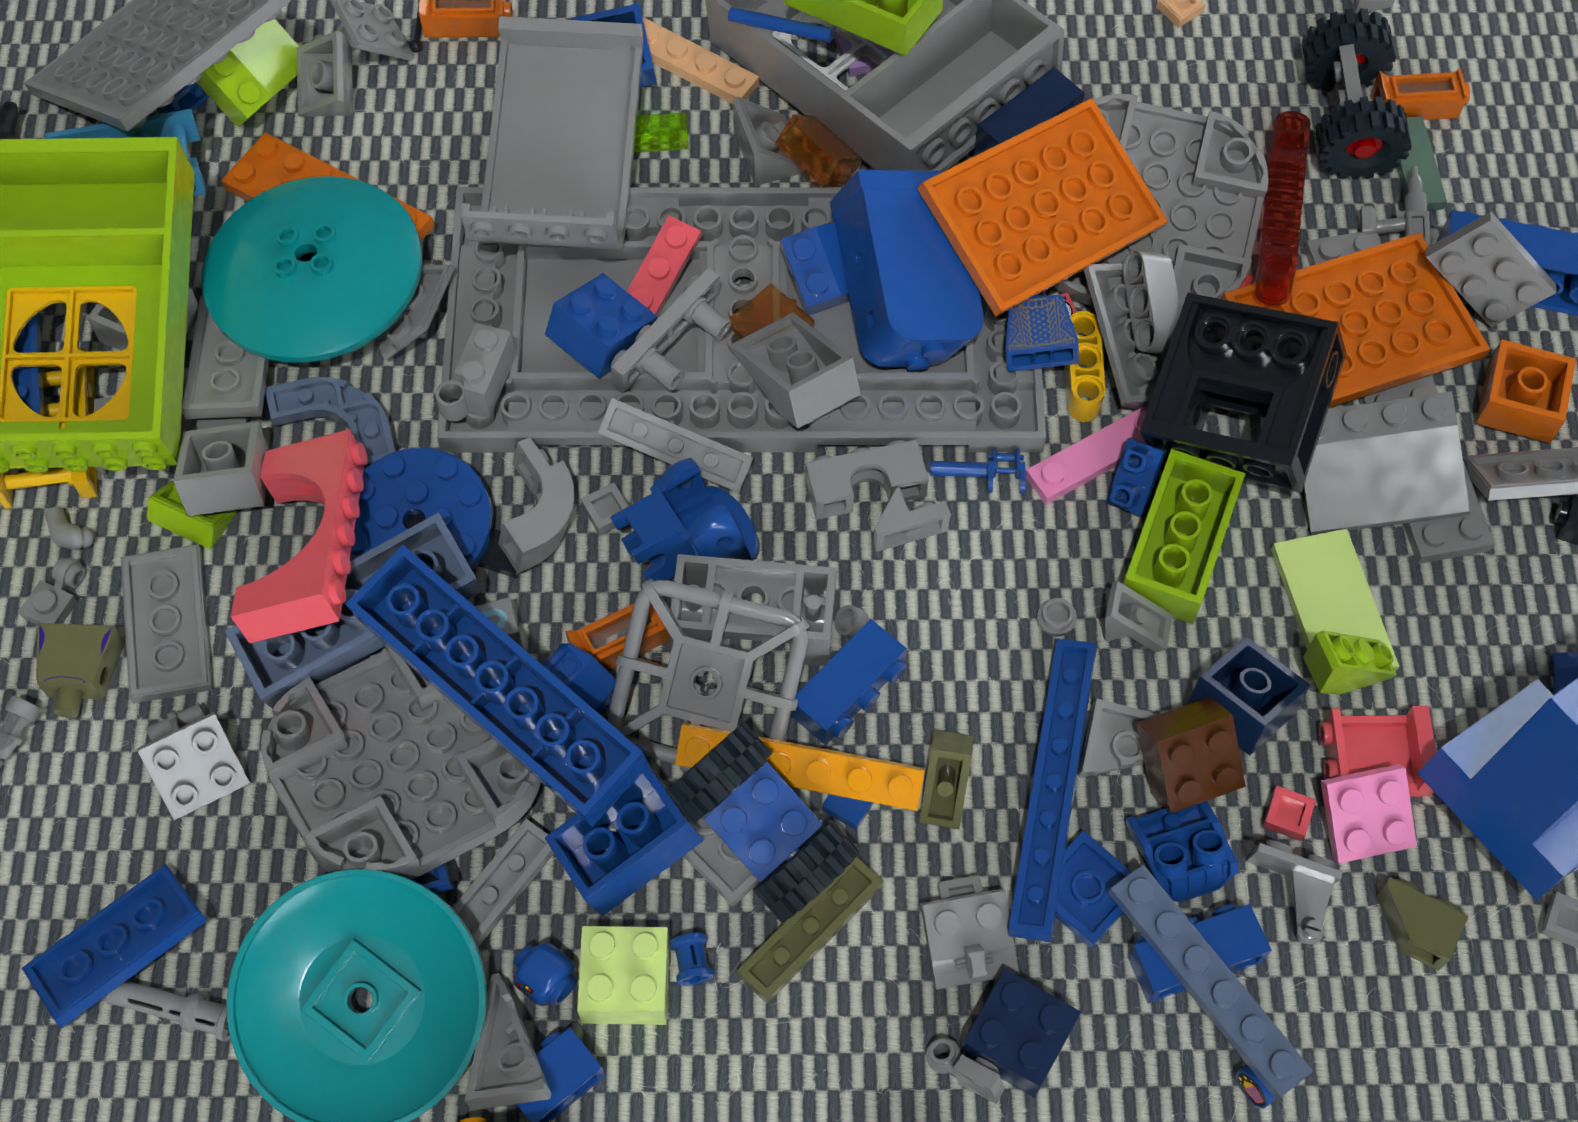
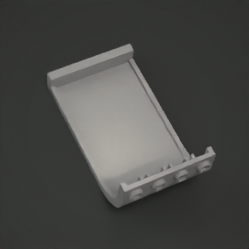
M499 16L498 31L501 43L480 211H472L470 203H462L461 219L469 240L621 249L628 216L644 49L642 24Z

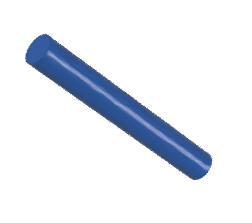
M731 7L728 13V21L829 43L833 37V28L735 7Z

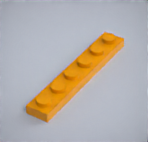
M683 722L675 765L692 768L732 731ZM757 736L772 752L766 761L789 787L914 811L918 810L925 772L923 767Z

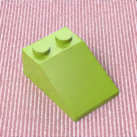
M275 19L264 22L255 30L252 38L238 43L228 51L229 54L223 61L212 64L201 73V78L196 83L229 119L239 127L297 76V47L299 45Z

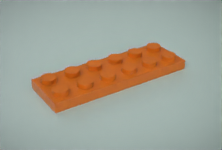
M265 132L221 179V183L228 192L249 201L275 186L303 178L334 176L359 179ZM393 197L411 217L421 242L435 226L432 216Z

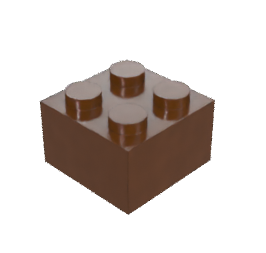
M1212 697L1136 723L1150 793L1171 814L1246 787L1233 715Z

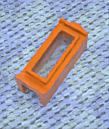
M419 0V17L424 38L500 37L498 31L499 16L513 17L512 2H506V0Z
M1458 68L1456 72L1387 76L1379 70L1370 93V98L1372 101L1376 96L1383 97L1384 103L1389 99L1396 101V106L1401 105L1407 117L1423 116V120L1459 118L1464 105L1469 102L1470 87L1467 82H1464L1461 68Z
M634 603L581 629L565 631L567 642L593 656L607 671L617 667V656L619 653H623ZM652 604L650 605L639 655L670 641L669 632Z

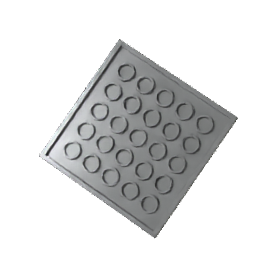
M131 0L27 80L24 85L34 96L128 132L142 126L146 122L147 116L155 109L171 103L175 97L174 94L184 86L197 82L202 76L201 73L209 66L223 61L228 56V51L234 46L252 38L255 30L264 22L277 18L282 12L281 9L291 1Z

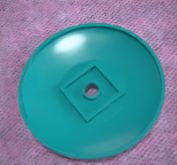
M322 176L294 180L275 186L252 198L236 210L220 227L207 250L203 263L201 282L206 307L220 331L234 344L251 354L270 360L291 363L330 359L364 346L382 334L399 318L413 298L420 280L422 248L415 225L407 211L398 201L383 190L371 184L345 177ZM306 253H316L310 261H299L301 256Z
M365 869L342 870L315 877L292 888L272 903L256 920L245 936L231 969L226 1002L227 1023L235 1055L248 1080L272 1107L295 1122H410L433 1108L449 1094L469 1067L486 1019V977L479 950L470 931L451 906L436 893L409 878L394 873ZM359 987L369 990L373 999L371 1007L364 1013L356 1011L351 1004V996Z

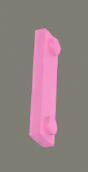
M1148 405L1139 408L1026 469V479L1044 504L1047 505L1118 466L1128 438H1134L1145 443L1140 429Z

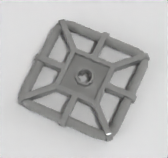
M650 578L642 583V589L639 591L634 603L623 653H619L617 656L616 665L619 666L607 721L633 744H639L645 750V757L675 764L677 748L631 737L629 734L663 714L691 721V724L733 731L739 726L744 700L747 699L776 707L768 738L784 741L791 712L796 711L799 701L795 696L808 648L809 634L807 629L810 626L805 618L800 619L789 611L734 597V593L724 590L723 594L669 580L653 581ZM663 596L717 609L718 612L711 641L684 634ZM651 604L674 641L668 666L638 657ZM730 613L786 628L751 650L722 644ZM792 639L780 693L774 694L748 687L754 660ZM639 671L665 678L659 704L622 725L634 672ZM706 671L712 673V679L717 681V688L711 687L708 693L701 692V684L696 683V677L703 676ZM680 766V770L685 772L691 769L690 767Z

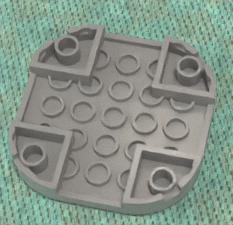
M1111 94L1093 99L1169 221L1162 228L1095 264H1123L1126 255L1133 250L1168 255L1173 264L1181 310L1187 293L1222 299L1223 293L1241 288L1251 266V257L1264 197L1268 188V169L1262 150L1258 151L1255 144L1248 137L1249 132L1238 122L1223 114L1209 111L1208 116L1141 103L1137 102L1138 95ZM1084 270L1053 286L1062 294H1069L1072 300L1094 306Z
M384 643L385 651L315 685L311 678L308 677L284 694L272 709L274 716L267 730H263L261 751L264 765L274 790L309 852L322 868L328 873L353 869L377 870L394 873L413 880L496 837L513 826L532 805L541 781Z

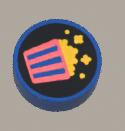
M1245 1065L1236 1073V1081L1239 1088L1254 1105L1259 1108H1266L1276 1100L1248 1065Z

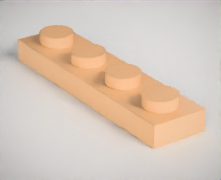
M643 18L652 63L733 104V100L737 96L747 100L759 86L758 75Z

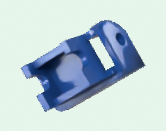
M692 458L683 459L672 464L660 478L654 481L655 484L650 487L652 494L610 517L617 530L628 524L633 528L634 531L621 540L629 555L633 554L638 564L649 560L652 564V567L642 572L646 581L650 578L656 581L669 580L674 577L678 554L753 560L758 553L756 531L745 509L725 490L715 486L705 487L700 476L699 467Z

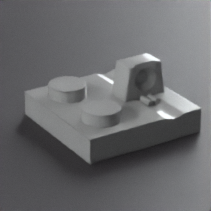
M1004 889L920 903L933 984L936 990L998 979L1004 968L1019 975L1014 939L1008 934L1010 915Z

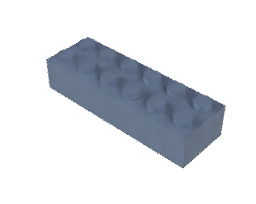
M438 512L351 560V571L347 574L345 585V603L402 545L407 547L467 600L481 593L483 589ZM345 603L342 604L339 622L253 643L247 641L237 625L225 630L260 699L272 709L284 694L301 681L310 677L315 685L385 647L383 641L363 625Z

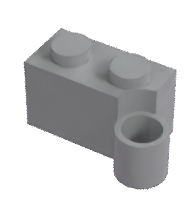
M475 322L454 371L456 380L442 382L435 392L439 410L444 419L459 421L465 418L469 412L491 417L516 357L510 331ZM451 399H458L456 402L447 403Z

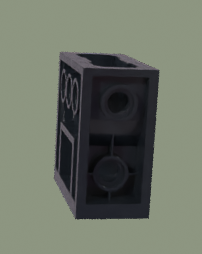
M1187 293L1140 429L1145 443L1166 450L1164 462H1167L1171 449L1246 473L1244 477L1246 481L1301 493L1347 354L1339 323ZM1214 406L1265 417L1258 442L1203 431L1210 407Z

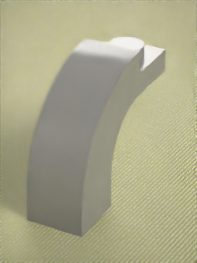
M531 437L517 442L513 465L534 495L536 506L525 514L503 522L498 542L517 573L540 564L557 549L566 533L574 503V485L565 462L560 461L550 465L546 452L543 449H538Z

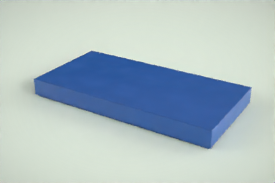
M165 864L23 966L22 970L53 1020L60 1028H63L207 922V919L173 872Z

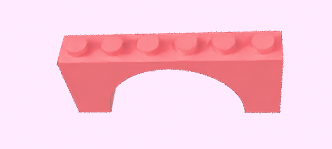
M350 429L265 451L260 478L277 504L290 501H312L325 505L317 531L296 556L272 573L251 583L236 587L230 617L249 643L340 621L342 604L346 601L345 585L347 574L351 571L350 554L351 547L355 544V522L360 514L358 505L360 491L364 489V466L368 463V455L364 445L361 442H357Z

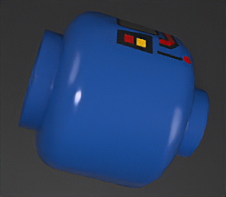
M549 942L540 943L535 947H532L530 944L525 946L513 961V965L517 967L513 976L514 985L539 1006H546L551 1003L555 1006L559 1005L571 993L577 983V978L574 977L576 971L575 963Z

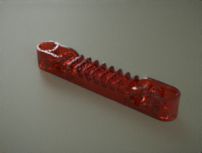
M1285 111L1276 116L1269 152L1268 188L1264 197L1254 294L1259 301L1271 306L1282 305L1290 300L1297 270L1311 123L1306 115L1296 111Z

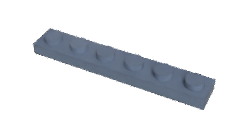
M1143 864L1110 888L1108 894L1276 1101L1313 1072L1311 1067Z

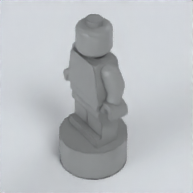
M13 695L4 709L8 713L0 727V768L3 764L1 759L8 760L15 748L22 743L23 740L19 737L24 726H28L29 722L34 724L41 711L40 707Z

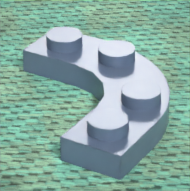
M311 377L265 388L273 426L320 417L340 421L351 430L357 442H361L364 445L368 455V463L364 466V469L376 460L396 452L390 424L382 406L369 392L365 393L349 385L348 381L332 377Z

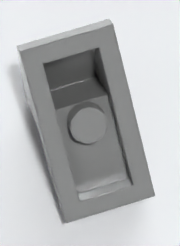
M897 487L874 529L873 547L875 552L948 532L951 513L946 501L936 504L926 502L909 511L902 492Z
M1119 581L1112 582L1105 616V640L1112 641L1128 636L1155 653L1167 650L1173 614Z

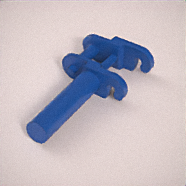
M993 447L992 454L987 455V459L992 460L988 461V463L930 461V476L987 477V493L993 492V478L996 477V473H1015V478L1019 479V494H1025V462H1020V460H1024V455H1020L1019 448H1016L1015 453H997L996 447ZM997 461H1014L1015 468L997 467Z

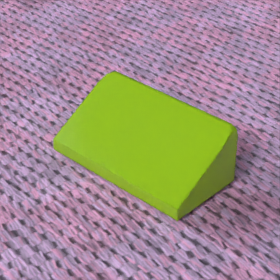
M170 481L148 497V521L208 549H211L218 542L236 515V510H229L213 514L187 516L174 481Z

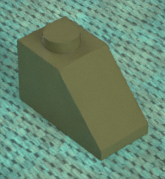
M934 729L919 823L960 829L974 736Z

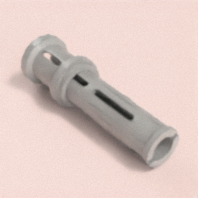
M125 981L106 995V1003L109 1005H117L179 1022L180 1027L186 1032L192 1033L195 1030H200L216 1035L219 1041L226 1042L230 1039L227 1023V1005L208 1001L203 994L196 993L185 997Z

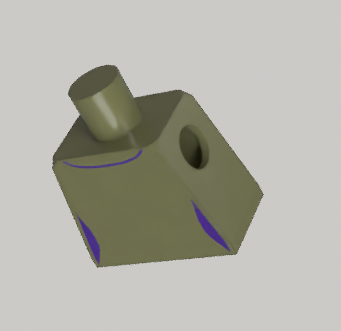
M38 623L36 680L48 697L56 698L54 714L65 718H75L79 714L81 699L100 700L105 697L125 644L115 626Z

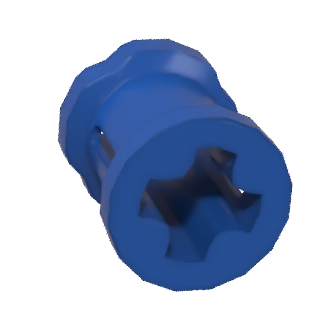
M699 932L677 936L669 941L670 949L676 953L679 974L676 976L677 985H697L714 977L713 968L708 967L704 945L707 943L706 934Z

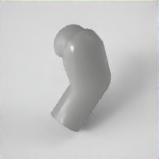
M53 507L46 510L45 518L50 535L58 547L79 550L81 547L88 548L92 545L94 535L90 528H80L78 525L69 524L62 507Z

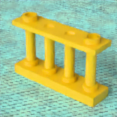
M83 366L77 372L74 409L76 416H87L94 413V366ZM62 370L42 372L43 387L61 385ZM60 402L44 404V416L53 417L57 415ZM61 467L48 469V471L40 473L23 472L12 474V468H9L8 472L0 473V503L4 509L12 508V489L68 482L70 486L74 485L82 499L97 497V470L95 467H88L86 471L73 472Z

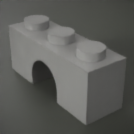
M917 439L907 442L896 440L878 448H858L849 454L834 457L824 455L810 462H805V483L816 520L853 512V488L862 482H874L880 485L885 490L888 501H890L897 487L900 488L905 501L927 496L929 478Z

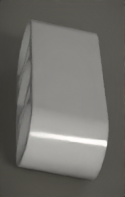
M1133 250L1126 255L1124 260L1123 278L1135 345L1142 352L1166 355L1181 313L1173 264L1168 255Z

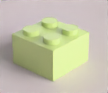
M582 926L577 1007L581 1024L667 1025L670 952L668 927Z

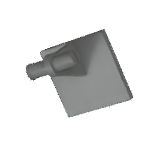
M330 0L342 22L336 31L343 32L352 48L355 46L356 49L410 61L413 59L414 54L409 48L407 39L395 22L393 13L387 7L359 0ZM316 35L313 37V39L316 40L320 37H323L324 35Z
M199 703L179 713L173 710L167 713L168 718L145 727L152 742L137 748V751L173 820L250 784L214 712L205 716Z
M1268 840L1266 845L1259 843L1248 854L1246 862L1293 879L1297 922L1296 937L1299 942L1307 945L1318 943L1323 937L1324 926L1322 922L1333 885L1341 880L1343 871L1332 868L1334 862L1321 856L1309 854L1306 859L1291 854L1292 848L1286 844Z

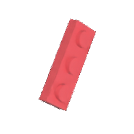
M668 215L627 289L630 295L655 315H659L702 236L701 230Z

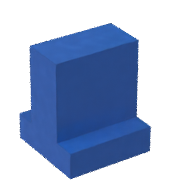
M1578 678L1555 695L1538 679L1442 746L1417 772L1536 901L1578 868Z

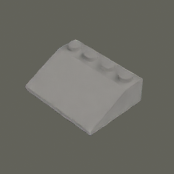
M1452 391L1328 409L1304 483L1311 535L1346 528L1349 531L1470 514L1459 428Z

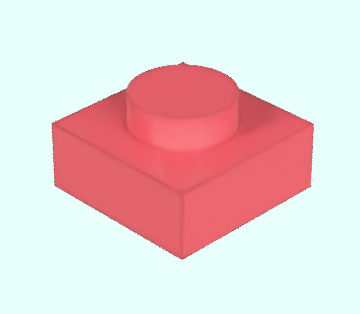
M1276 786L1272 793L1262 827L1302 841L1306 836L1316 799Z

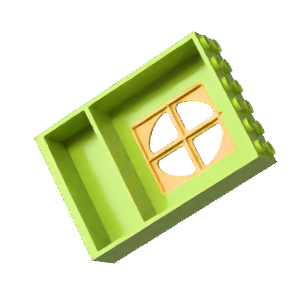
M177 137L0 139V473L8 472L9 468H24L30 472L40 473L48 471V468L63 467L68 471L82 472L86 471L88 467H103L111 471H123L127 469V466H142L149 470H163L166 468V465H177L181 436L195 172ZM85 303H98L109 309L120 320L128 339L126 349L122 351L86 352L79 350L81 309ZM51 304H66L64 346L60 351L27 353L15 351L16 341L32 317ZM83 366H125L126 375L110 401L90 415L76 416L74 409L77 372L79 368ZM19 367H60L62 369L60 405L57 415L53 417L42 416L34 412L22 401L13 382L12 375L15 369Z

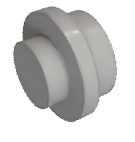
M1053 598L1045 601L1037 613V622L1042 631L1056 637L1070 633L1075 627L1077 620L1074 607L1062 598Z

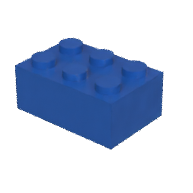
M650 766L642 772L593 827L578 814H575L545 837V840L583 899L602 917L704 841L688 817L665 793L668 790Z

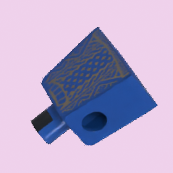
M1043 291L1009 309L1006 335L1008 372L1079 364L1078 338L1063 296L1059 294L1046 296V291Z

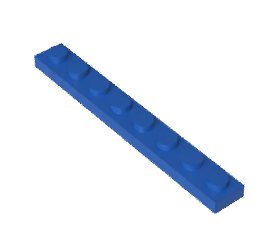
M1059 638L1056 640L1008 927L1010 937L1044 942L1052 941L1097 651L1096 643Z

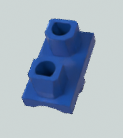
M1128 438L1106 503L1143 516L1156 484L1166 450L1145 444L1134 438Z

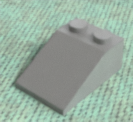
M794 312L731 344L733 353L776 411L797 429L861 395L853 358Z

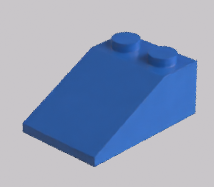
M835 222L815 226L780 239V250L806 317L850 301Z

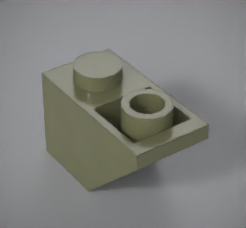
M1389 877L1379 889L1376 898L1399 951L1439 971L1450 961L1469 916L1458 911V907L1448 900L1434 899L1420 892L1419 888L1410 881Z

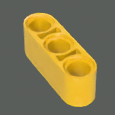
M1077 311L1070 318L1079 343V364L1064 365L1067 410L1073 419L1079 422H1090L1099 415L1105 395L1102 335L1095 314L1089 311ZM1077 333L1085 334L1086 336H1080ZM1079 365H1086V366H1088L1089 368H1083V367H1080ZM1083 396H1084V397H1088V398H1090V399H1092V400H1089V401H1088V400H1084V399H1082V398H1080V397H1083Z

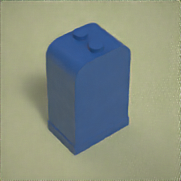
M857 170L830 201L832 219L835 220L859 348L865 358L877 366L907 367L908 371H920L929 366L940 365L973 339L983 327L984 316L979 289L917 189L922 182L944 171Z

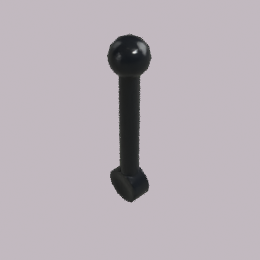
M419 5L414 38L409 43V48L415 53L420 52L423 47L420 41L422 26L419 17Z

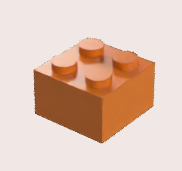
M1501 339L1487 365L1476 424L1551 443L1566 420L1576 358Z

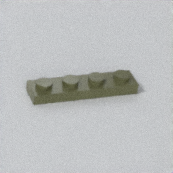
M858 857L854 858V861L845 868V871L840 876L836 877L827 888L821 891L802 910L798 911L790 919L788 918L737 970V976L768 1004L883 887L884 881Z

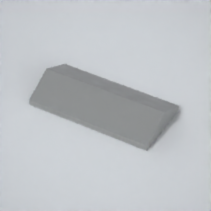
M1091 264L1084 269L1120 401L1122 406L1138 410L1143 406L1149 405L1166 355L1142 352L1135 345L1123 278V264Z

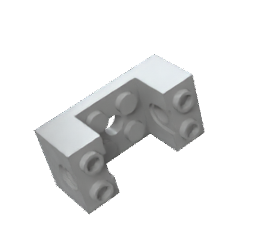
M677 555L674 582L723 594L724 590L734 593V597L743 599L749 593L760 594L765 600L763 605L786 610L797 615L800 619H806L810 627L807 629L809 637L804 664L825 666L828 663L837 568ZM672 598L671 612L684 634L711 641L718 610ZM730 613L723 638L766 641L786 628ZM669 634V637H670V646H671V650H672V646H673V642H674V641H673L672 637H671L670 634ZM792 639L785 642L789 644V653L792 645Z

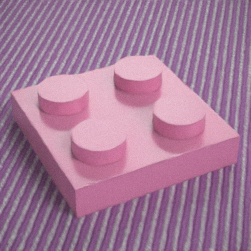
M1396 764L1321 780L1332 859L1340 864L1417 847L1406 767Z

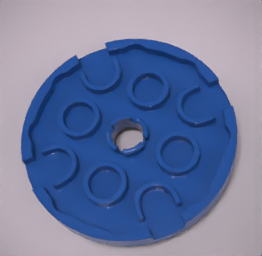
M410 448L390 453L364 469V489L360 491L358 503L360 514L355 522V544L351 547L350 561L406 531L405 524L410 514H423L425 519L439 512L472 571L477 567L489 546L492 517L494 516L489 494L479 476L468 464L458 457L441 450Z

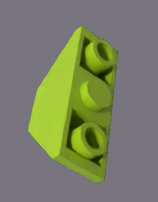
M1322 630L1315 634L1303 656L1320 693L1341 695L1391 679L1397 675L1392 665L1394 659L1390 649L1383 642L1376 639Z

